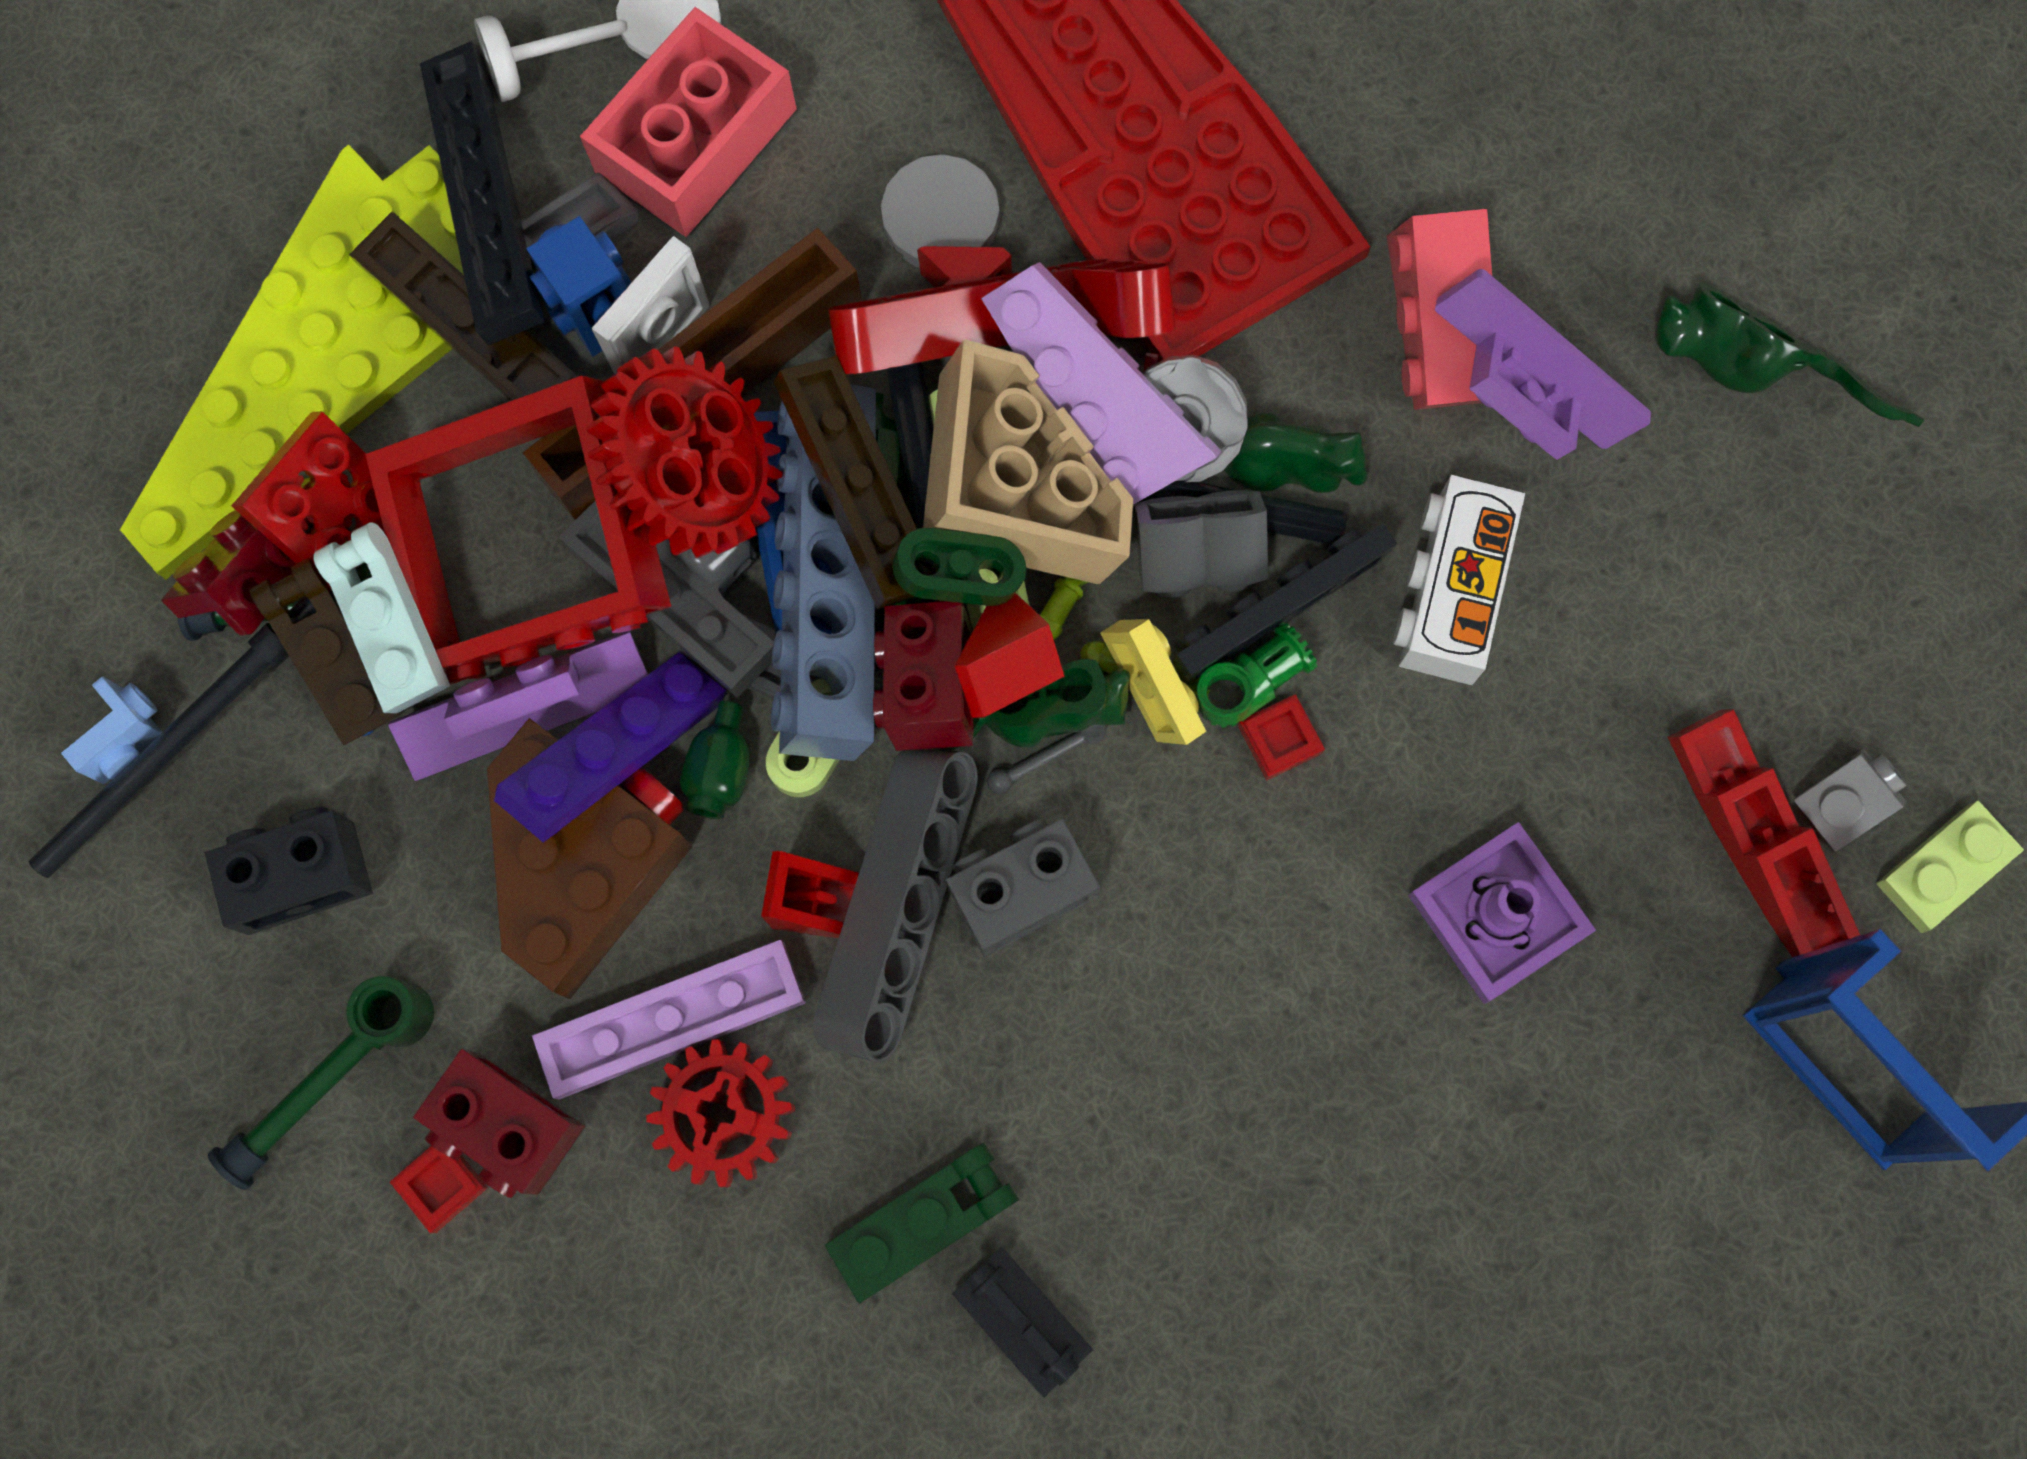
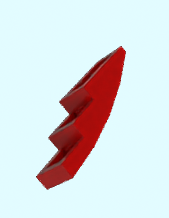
M1721 709L1668 736L1667 738L1692 790L1716 835L1764 916L1790 955L1795 957L1860 936L1813 828L1800 827L1774 769L1759 766L1734 709Z

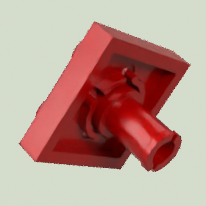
M323 411L311 412L231 505L296 564L308 557L315 564V551L333 542L342 545L350 541L352 532L372 522L378 525L384 532L366 453ZM345 470L349 471L352 475L351 484L348 481L347 475L342 473ZM304 471L309 478L304 479L299 473ZM354 517L356 521V526L350 532L346 528H349L351 526V520ZM308 525L314 526L313 529L311 528L309 534H306L303 531L308 529ZM325 580V582L327 583L328 587H329L330 590L332 591V588H331L330 584Z

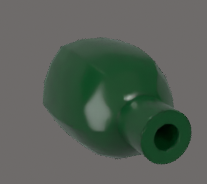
M720 701L714 725L700 730L693 738L681 774L680 786L684 794L689 798L686 810L694 815L709 819H723L726 807L733 806L742 797L748 775L750 751L745 738L739 731L744 707L740 704Z

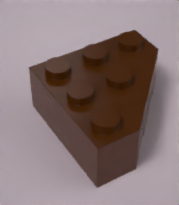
M529 718L487 768L501 951L552 992L571 999L693 846L677 830L618 785L544 843L494 801L499 783L558 741L553 735Z

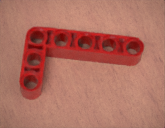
M1092 259L1045 267L1097 321L1096 326L1104 335L1135 338L1160 335L1176 329L1168 263ZM1021 272L830 307L828 312L835 355H837L845 374H857L949 357L955 353L963 339L991 347L1009 345L981 298Z

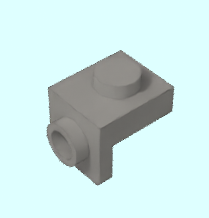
M1863 749L1852 756L1850 761L1798 795L1794 801L1833 850L1837 852L1903 808L1905 799L1899 793V790L1907 786V784L1883 754L1873 760Z

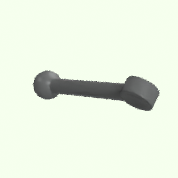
M1092 725L1081 732H1077L1007 771L1001 769L994 770L987 778L988 788L996 794L1006 793L1011 788L1013 781L1085 742L1088 744L1099 743L1105 736V725Z

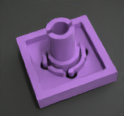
M1519 822L1408 895L1483 1004L1490 1002L1596 931ZM1476 878L1482 879L1477 883L1479 889L1489 887L1482 895L1477 894L1473 889V881ZM1468 923L1478 924L1470 927L1471 934L1477 935L1478 940L1470 939L1466 935L1465 927ZM1518 933L1523 934L1522 936H1519L1511 940L1512 936L1517 935ZM1527 942V945L1523 950H1519L1514 947V945L1516 944L1523 945Z

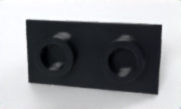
M1002 1246L952 1293L1043 1398L1057 1385L1061 1386L1080 1367L1079 1364L1094 1350Z

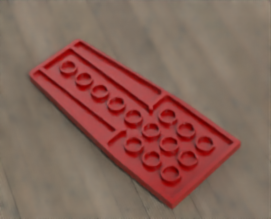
M936 0L1066 230L1086 260L1118 259L1169 264L1176 329L1160 335L1140 337L1150 353L1158 354L1157 363L1171 356H1201L1367 258L1371 246L1276 115L1177 0Z

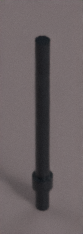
M307 596L303 597L289 610L296 622L317 612ZM266 623L248 640L251 646L250 649L28 861L38 874L49 878L270 665L277 668L289 657L270 623Z

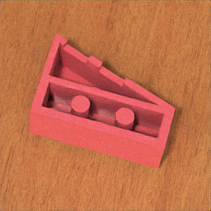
M1487 209L1412 216L1387 235L1397 299V324L1399 332L1403 337L1406 359L1402 363L1404 394L1406 397L1412 396L1414 410L1482 403L1476 394L1469 389L1477 345L1435 311V306L1439 296L1476 270L1484 269L1492 276Z

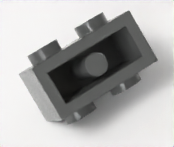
M1044 818L1036 820L1020 828L1010 836L1014 843L1013 845L992 856L987 849H982L964 857L953 865L956 874L946 879L947 887L984 958L1098 898L1100 886L1063 818L1049 826ZM1051 862L1056 864L1059 870L1054 873H1045L1038 867L1043 863ZM988 892H996L1002 896L1001 900L995 904H985L980 899Z

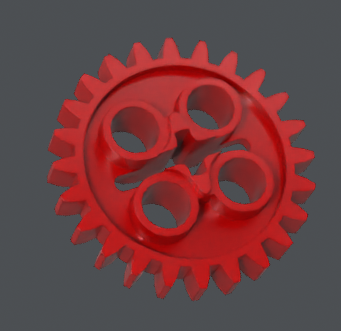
M674 346L662 355L655 348L639 358L634 357L617 368V373L601 384L605 394L591 403L593 410L601 417L586 426L588 433L602 440L600 446L588 452V458L605 463L607 471L601 474L595 481L597 485H614L618 492L609 504L611 510L627 505L632 511L628 519L627 528L631 531L643 524H647L649 526V545L655 546L669 539L672 555L676 556L689 549L692 550L695 558H701L713 551L718 555L754 537L757 534L755 527L769 521L771 518L765 507L777 502L780 497L768 484L783 477V472L768 464V458L780 453L781 450L779 446L766 443L763 434L774 427L773 423L770 421H757L754 413L761 404L760 399L755 398L745 402L740 396L745 381L739 378L730 384L725 382V365L721 361L705 370L703 354L700 351H696L684 359L679 347Z

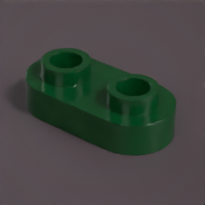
M919 528L907 534L901 541L893 559V573L898 584L907 593L918 598L998 606L1012 599L1022 585L1026 576V562L1019 548L1011 541L1002 537L937 528ZM919 561L929 563L933 567L935 574H921L916 569L915 563ZM979 570H991L997 576L998 582H986L980 576Z

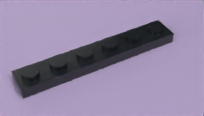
M470 41L419 64L475 330L489 346L544 323L537 287L529 278L533 274L529 253L526 249L527 244L484 58L473 41Z

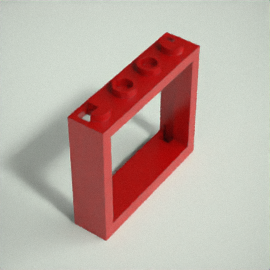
M581 375L365 454L385 535L391 544L435 651L448 677L449 684L487 676L485 666L501 661L502 667L522 665L527 661L540 657L538 649L555 644L556 650H567L588 645L595 641L593 632L611 626L613 633L641 628V624L648 622L647 614L672 607L656 545L651 546L648 543L649 526L643 524L630 531L627 528V524L632 511L628 506L625 505L613 510L609 507L612 498L618 493L614 485H597L595 481L601 474L607 471L605 463L588 458V452L600 446L602 440L588 433L586 426L601 417L593 410L591 403L605 394L601 386L602 380ZM576 425L618 592L460 642L420 480Z

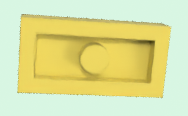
M1150 619L1119 620L1100 632L1118 668L1126 669L1129 672L1128 688L1156 742L1187 745L1206 732L1197 714L1199 711L1198 700L1191 688L1181 681L1169 659L1171 656L1170 645L1164 634L1156 626L1152 625Z

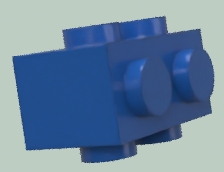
M578 216L567 224L551 227L541 235L538 242L526 248L538 270L529 278L537 287V292L545 302L546 310L562 334L565 336L574 330L591 356L594 357L603 350L592 327L632 282L621 265L624 262L607 234L602 231L594 236L582 218Z

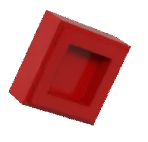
M1296 694L1249 716L1237 725L1266 781L1323 754L1325 751Z
M432 1146L390 1181V1184L429 1233H437L488 1189L487 1185L478 1177L479 1175L463 1156L457 1161L444 1155Z

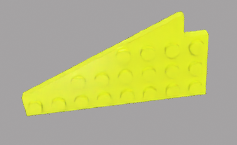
M350 145L341 150L120 528V531L154 571L165 580L173 575L185 560L201 552L212 542L214 538L210 532L215 524L227 514L235 511L231 505L311 412L323 411L345 434H348L452 350L449 345L357 265L349 255L393 211L464 275L439 155L430 145L384 181Z

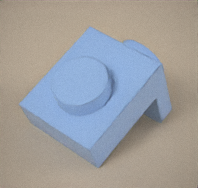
M102 676L92 686L113 711L61 752V754L76 772L105 784L109 780H113L162 731L150 718L158 711L156 706L137 686L129 683L123 688Z

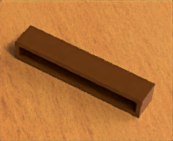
M817 227L657 350L662 355L674 346L679 347L684 359L696 351H700L703 354L705 370L721 361L725 365V382L730 384L739 378L745 381L740 395L742 397L831 328L828 312L830 307L862 301L857 270ZM576 425L543 436L522 452L540 480L574 520L595 501Z

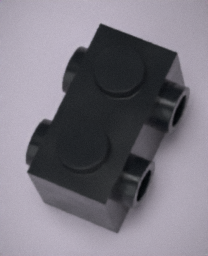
M325 807L310 808L290 816V824L267 832L263 828L242 830L226 838L227 845L204 852L223 927L251 935L373 894L354 822L333 810L329 811Z

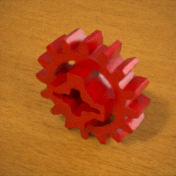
M719 1039L712 1040L709 1056L704 1057L695 1047L690 1046L686 1048V1059L689 1065L682 1069L667 1063L663 1068L667 1076L672 1080L668 1088L652 1087L650 1091L652 1096L663 1101L662 1111L646 1115V1122L663 1126L664 1134L657 1137L652 1143L654 1150L672 1148L675 1154L670 1159L667 1167L672 1172H679L687 1167L688 1164H691L693 1166L691 1183L703 1185L711 1171H715V1178L719 1187H731L733 1170L737 1169L746 1180L752 1181L756 1179L757 1170L754 1161L761 1158L766 1162L775 1164L779 1158L770 1147V1144L774 1138L788 1140L792 1135V1132L779 1125L780 1116L795 1112V1104L779 1101L777 1096L779 1092L789 1085L787 1078L778 1076L769 1079L766 1074L771 1069L774 1061L769 1056L763 1055L756 1059L753 1064L749 1063L751 1046L739 1042L732 1056L727 1055L724 1042ZM715 1069H722L721 1072H717L714 1083L697 1092L687 1090L690 1084L699 1076ZM748 1077L754 1081L761 1092L764 1102V1115L753 1111L745 1094L749 1084L747 1082ZM729 1095L727 1107L736 1111L735 1119L732 1124L721 1123L715 1132L713 1131L715 1119L706 1115L707 1108L710 1103L721 1104L725 1096ZM679 1113L688 1116L696 1133L692 1144L694 1149L687 1143L681 1132ZM745 1134L756 1137L754 1142L740 1154L720 1159L721 1155L725 1153L729 1142Z

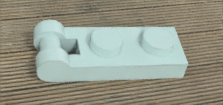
M371 522L353 531L350 541L342 545L333 542L315 551L314 562L316 568L332 588L383 712L399 713L450 687L391 544L382 529ZM366 563L372 577L361 582L355 567Z

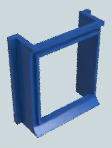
M1881 929L1786 959L1775 968L1784 979L1749 1009L1743 1017L1882 1170H1886L1893 1163L1977 1159L1989 1171L2027 1135V1102L1960 1108L1856 996L1855 993L1901 952ZM1832 1009L1927 1112H1924L1888 1146L1779 1027L1778 1022Z

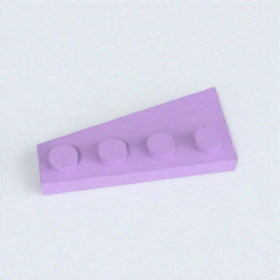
M1040 262L1032 265L981 298L1012 351L1024 355L1040 377L1036 380L1037 385L1056 410L1061 407L1065 408L1094 446L1089 453L1111 481L1116 478L1120 480L1133 497V504L1212 461L1222 453L1208 436L1203 437L1182 416L1185 412L1167 393L1162 395L1137 369L1140 365L1122 347L1118 349L1096 326L1097 321Z

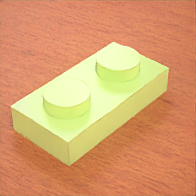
M1975 801L1957 813L1876 882V884L1918 931L1924 933L1937 926L2023 852L2024 849L1979 801Z

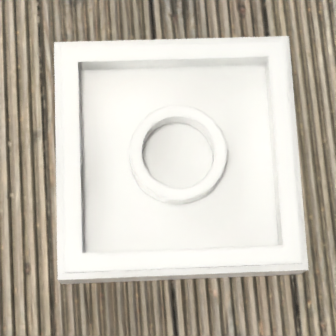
M673 236L592 327L614 374L617 373V368L634 357L639 358L652 349H659L701 317L710 307V302L691 249Z

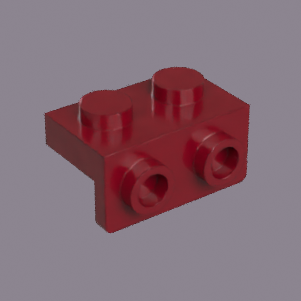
M235 510L215 524L210 532L214 539L205 550L189 557L176 569L173 578L177 582L161 601L178 618L216 611L238 635L244 636L252 634L265 619L252 599L249 588L266 579L272 584L292 574L290 567L296 563Z

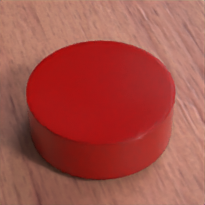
M642 767L621 783L637 800L669 825L684 811L682 808L684 805Z

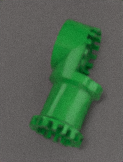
M1283 622L1274 629L1275 636L1250 655L1240 653L1228 663H1217L1207 668L1200 676L1196 694L1202 718L1209 720L1211 725H1221V728L1227 727V725L1236 726L1238 722H1243L1250 715L1275 698L1274 691L1301 671L1308 674L1318 667L1316 658L1311 654L1312 650L1310 648L1304 650L1308 643L1306 640L1299 643L1302 635L1299 632L1296 633L1293 626L1290 627V625ZM1219 680L1233 681L1242 689L1244 698L1233 709H1219L1210 703L1207 697L1208 688Z

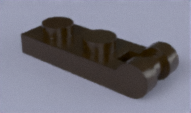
M308 557L290 567L292 574L273 584L266 579L249 588V592L262 615L270 623L344 746L402 715L404 712H383L337 600L315 564ZM307 596L317 612L296 622L287 606Z

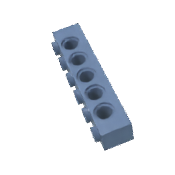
M850 384L875 437L876 389ZM782 401L778 414L777 429L779 435L786 436V454H783L779 460L777 469L783 472V477L776 480V488L778 492L785 493L784 512L780 513L776 524L775 547L777 550H783L784 553L783 571L780 570L776 577L773 596L774 607L782 610V631L779 630L777 632L772 650L773 668L781 670V692H777L773 699L771 728L773 731L780 732L779 754L855 761L874 742L875 603L834 513L833 515H827L821 512L813 502H821L832 511ZM812 558L821 559L826 562L833 574H827L819 570L813 563ZM810 616L825 620L829 624L832 634L819 631L812 623ZM809 676H817L826 681L831 689L832 696L819 693L812 686Z

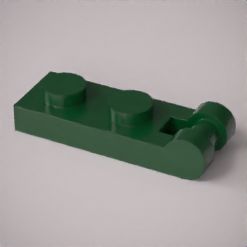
M984 1142L824 1245L858 1304L1019 1201L1011 1185L1007 1183L1003 1186L989 1163L995 1159ZM967 1178L980 1201L966 1211H963L951 1188Z

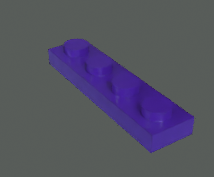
M678 652L499 783L494 801L544 843L716 710L719 702L723 700L726 690Z

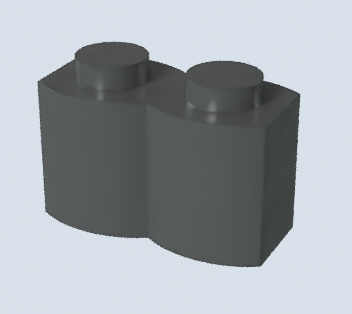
M1222 491L1198 498L1185 496L1162 497L1135 504L1138 567L1143 591L1154 592L1161 597L1176 598L1188 594L1191 589L1204 585L1217 586L1221 590L1235 592L1248 589L1253 583L1268 579L1267 509L1260 491Z

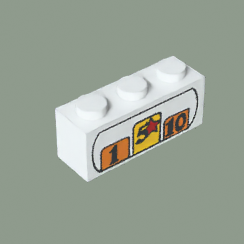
M1455 475L1450 476L1440 495L1430 493L1420 527L1422 530L1430 531L1426 552L1416 551L1407 580V587L1417 589L1412 610L1402 609L1393 639V645L1403 647L1399 667L1468 685H1473L1485 671L1525 493Z

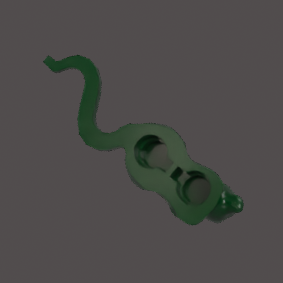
M1700 282L1690 302L1682 303L1672 295L1667 296L1655 331V340L1659 348L1667 356L1693 359L1713 380L1730 390L1741 393L1761 392L1770 388L1791 372L1809 366L1819 374L1837 382L1851 397L1880 417L1889 420H1903L1917 427H1920L1924 422V418L1911 410L1894 405L1882 398L1842 362L1817 348L1799 342L1780 326L1744 307L1705 282Z
M1260 413L1248 418V428L1240 451L1224 469L1228 476L1241 486L1260 492L1273 491L1285 484H1295L1313 492L1329 493L1338 489L1342 478L1357 486L1364 484L1368 479L1361 433H1331L1322 426L1284 424L1273 413Z
M1080 659L1069 662L1062 666L1064 677L984 718H973V738L977 735L980 728L986 724L994 734L1006 743L1016 747L1029 748L1039 744L1043 738L1068 732H1081L1092 725H1123L1128 704L1130 674L1126 669L1118 668L1104 677L1096 660ZM947 747L939 749L956 750L961 747Z

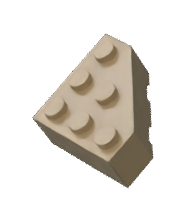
M963 339L939 374L923 528H937L1002 537L1011 541L1019 548L1024 556L1026 568L1100 585L1130 555L1133 497L1118 478L1111 481L1089 453L1094 446L1064 407L1056 410L1037 385L1036 380L1040 376L1024 355Z

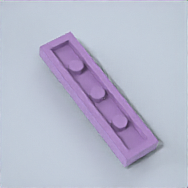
M778 940L545 1030L532 1037L552 1098L559 1100L685 1051L690 1046H698L806 1004L785 944L782 940Z

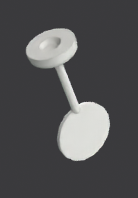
M619 0L616 8L617 20L513 47H510L504 28L496 17L484 16L476 18L474 23L482 54L500 102L516 98L521 91L520 78L515 63L517 61L618 35L622 36L629 48L642 57L649 59L694 7H697L720 24L721 18L717 0Z

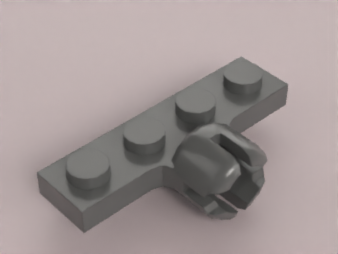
M594 501L558 538L570 552L618 592L596 501ZM669 539L657 544L656 547L672 607L647 614V619L738 698L772 663L774 641L724 599L727 589L755 561L756 553L750 545V541L746 540L739 543L738 546L718 555L713 551L701 558H695L692 550L689 549L676 556L672 555Z

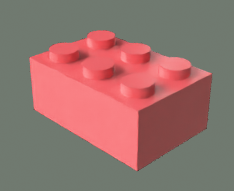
M694 7L580 135V138L595 173L599 172L622 193L687 237L797 110L789 70L697 7Z

